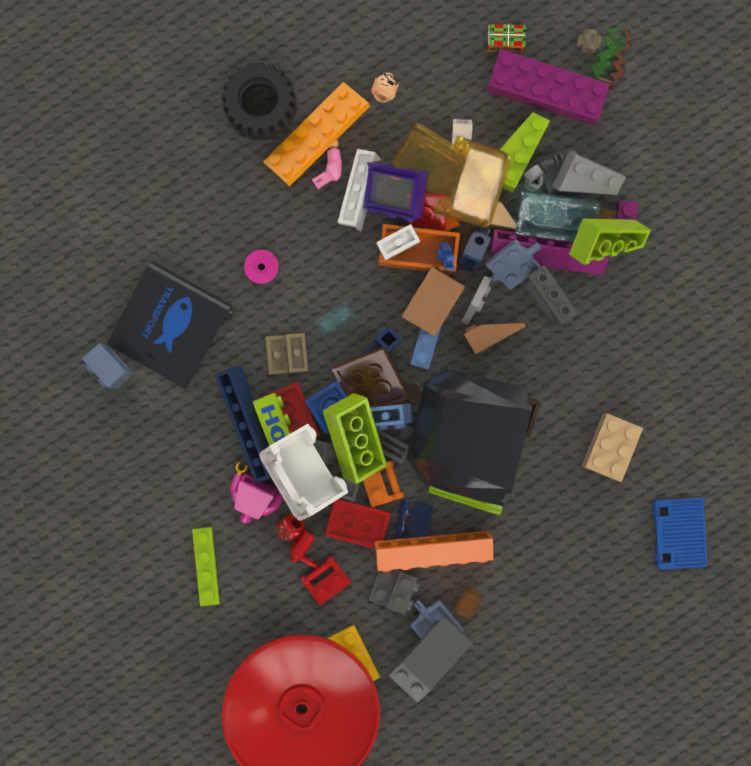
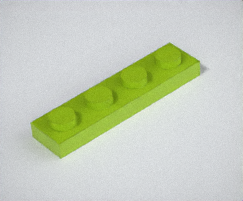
M212 527L192 529L200 606L220 604Z

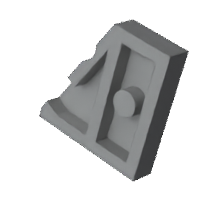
M484 276L461 320L462 323L468 325L476 311L480 312L484 304L482 298L483 296L487 297L491 290V287L488 286L491 278Z

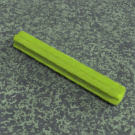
M429 486V493L496 515H500L502 512V506L463 497Z

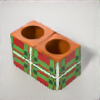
M508 24L488 25L486 28L487 52H499L491 51L490 48L500 47L508 52H512L508 50L510 48H521V51L515 53H522L525 48L526 26Z

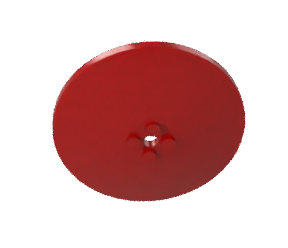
M290 635L277 638L250 653L231 677L222 707V725L225 739L232 755L240 766H360L373 747L380 722V706L376 686L361 660L341 644L314 635ZM299 704H305L307 710L300 713L296 707Z

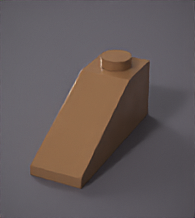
M524 323L488 324L478 327L474 324L465 329L466 333L463 337L473 355L526 326Z

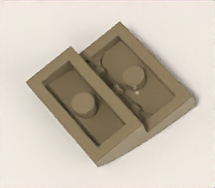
M305 333L264 337L268 375L308 371Z

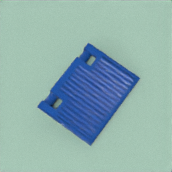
M704 498L654 500L652 512L655 520V564L657 569L707 567ZM660 507H667V516H661ZM663 553H669L670 562H663Z

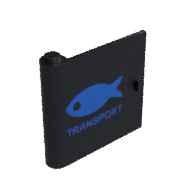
M151 261L145 269L107 345L187 389L221 324L226 320L229 321L233 316V306L160 264Z

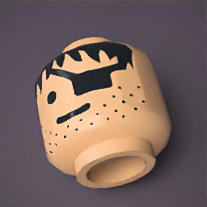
M391 73L377 75L371 88L374 98L382 103L393 100L398 89V81Z

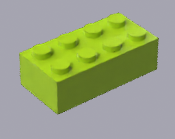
M353 393L322 410L344 479L358 484L387 466L366 397Z

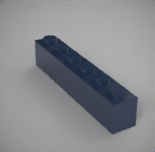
M242 365L228 368L215 374L214 376L255 484L271 478L260 459V452L269 447L252 402L255 400Z

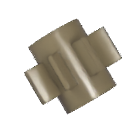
M584 30L577 37V47H582L581 51L584 53H593L601 45V36H597L596 30Z

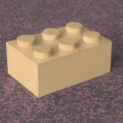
M608 413L602 414L581 467L622 482L643 428Z

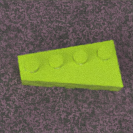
M533 112L481 170L479 176L513 193L550 120Z
M583 219L569 255L583 265L590 264L591 260H603L604 256L610 255L613 257L621 251L626 253L644 247L651 230L636 220Z

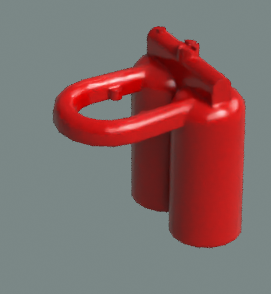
M305 528L302 535L294 540L289 549L291 552L290 561L296 563L297 560H301L313 568L319 566L316 562L305 556L316 537L314 532Z

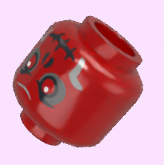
M287 514L276 525L278 536L286 542L297 539L305 529L303 520L296 519L293 514Z

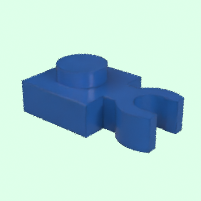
M439 242L437 260L441 262L446 270H455L453 265L455 257L452 255L451 247L448 242Z

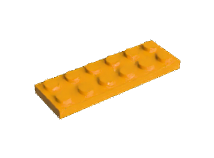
M343 82L263 161L264 164L290 187L370 107L369 103Z

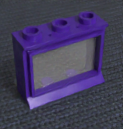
M380 161L367 162L368 177L363 209L370 210L369 212L372 214L386 213V217L390 218L403 217V220L408 222H414L415 219L422 218L428 171H412V168L409 167L397 168L394 164L382 165Z

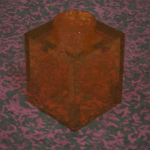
M472 587L470 590L464 588L453 609L471 620L483 602L482 598L479 597L481 593Z

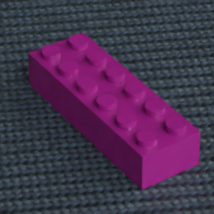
M500 49L486 92L594 126L599 119L610 84Z

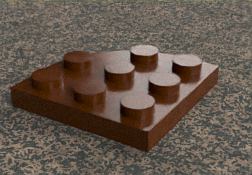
M385 347L332 368L343 391L348 396L355 393L366 397L370 407L390 406L409 398V394Z

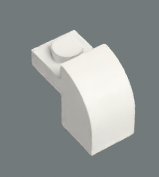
M453 119L451 154L470 155V152H472V120Z

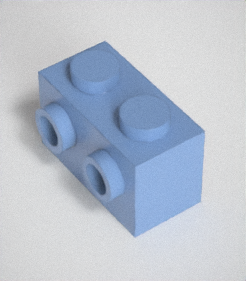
M410 403L370 408L377 430L388 429L389 425H394L395 429L405 428L407 423H412Z

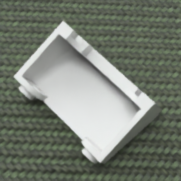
M309 424L260 452V459L292 514L300 521L314 515L348 493L345 481L342 478L332 477L313 444L316 442L317 435Z

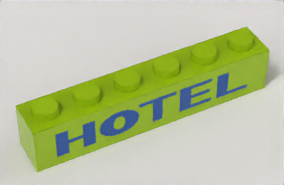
M273 393L252 401L269 446L291 434L289 428L291 421L288 414L284 415L282 407H284L281 396L277 397V394Z

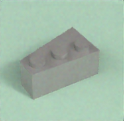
M569 151L552 186L558 191L617 195L626 177L619 172Z

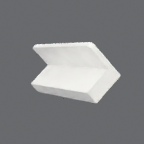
M357 149L338 219L339 224L355 227L358 231H362L367 209H363L368 177L367 162L381 160L375 152Z

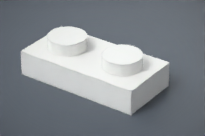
M410 224L376 242L386 261L420 243V240Z

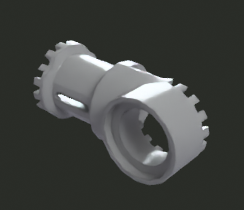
M538 164L524 174L526 178L524 186L528 191L535 192L543 184L542 175L544 172Z

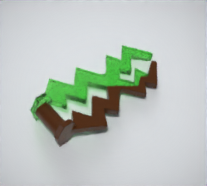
M622 25L607 30L611 38H606L604 41L608 45L609 50L597 53L601 63L591 66L595 79L610 84L609 90H612L615 82L626 73L621 67L626 63L621 52L631 49L628 43L633 41L627 29H624L625 37L618 39L614 32L622 29ZM620 40L622 46L617 47L615 43ZM615 56L618 61H614L611 64L616 72L609 74L612 81L600 77V75L606 74L603 69L611 67L607 58Z

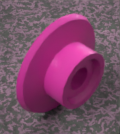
M256 250L246 258L244 270L251 281L258 284L268 283L277 275L278 261L271 252ZM261 264L265 265L264 270H259Z

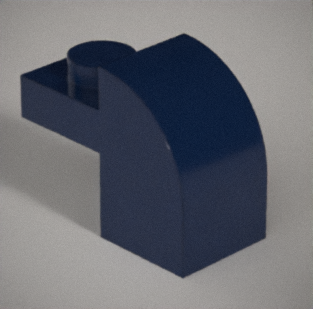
M388 326L360 355L385 347L389 354L402 341V338Z

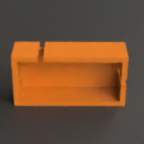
M383 224L381 240L404 228V226ZM413 228L420 243L386 261L382 253L380 252L378 266L427 272L432 266L444 274L454 275L456 272L460 233ZM439 242H448L451 247L452 255L455 257V260H453L455 270H446L441 262L437 260Z

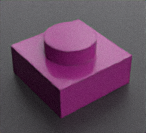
M618 201L616 219L637 221L638 202Z

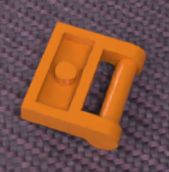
M393 460L386 462L387 466L383 468L386 469L393 491L392 495L388 496L380 470L363 480L371 507L405 497L403 491L400 490L393 469Z

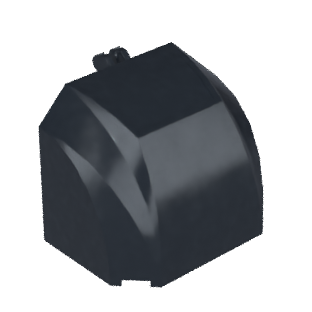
M445 369L426 381L423 385L418 410L411 413L416 419L415 422L408 425L413 428L406 457L420 481L449 493L504 506V496L506 493L511 494L532 411V406L528 405V396L531 395V389L452 369Z

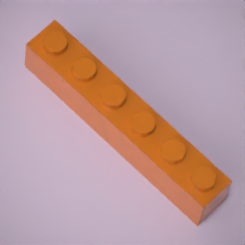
M489 531L374 541L377 570L382 572H390L395 569L409 570L415 567L429 568L436 565L448 566L457 563L461 565L468 564L469 562L485 563L488 560H494L493 538Z

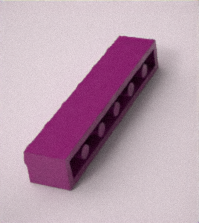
M494 229L490 245L491 258L515 239L526 248L538 242L541 249L534 253L533 257L540 266L545 265L553 269L584 272L592 275H604L609 259L608 255L604 256L603 260H591L590 264L583 265L569 255L573 240Z

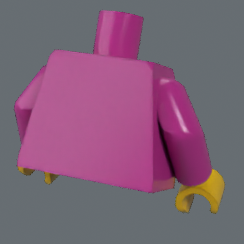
M239 462L236 465L238 472L234 475L230 492L232 500L235 502L234 509L241 512L240 521L250 523L252 517L260 519L262 515L267 516L277 510L284 498L280 492H277L278 488L262 481L255 484L253 477L245 474L248 471V465L246 464L245 469L240 471L239 466L241 463Z

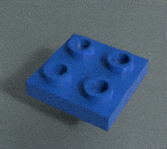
M338 381L333 382L304 401L324 434H327L329 430L322 410L347 397Z

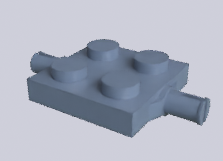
M515 239L486 260V266L493 272L489 277L491 278L489 286L499 280L511 290L530 274L538 270L540 264L534 259L533 254L541 249L540 244L536 242L531 247L526 248Z
M419 599L413 603L420 614L410 623V626L420 638L444 615L460 631H464V628L440 599L427 608Z

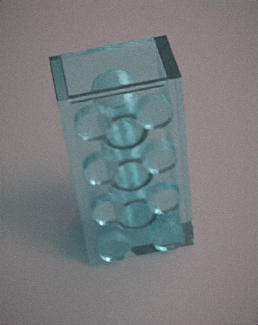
M521 190L515 232L519 235L574 242L582 220L598 219L601 207L598 201Z

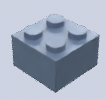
M99 343L82 358L86 363L84 365L90 373L94 372L99 377L97 381L104 388L118 389L134 374L110 346Z

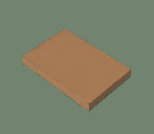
M431 266L402 317L435 336L465 286Z

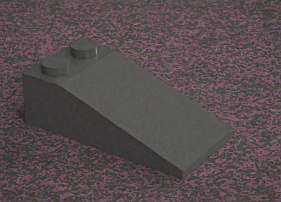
M444 615L394 664L389 676L418 703L469 649L473 642Z

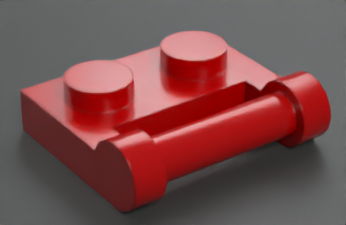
M329 555L325 562L309 574H304L300 577L301 582L320 606L351 583L332 555ZM329 567H333L335 571L315 586L312 585V580Z

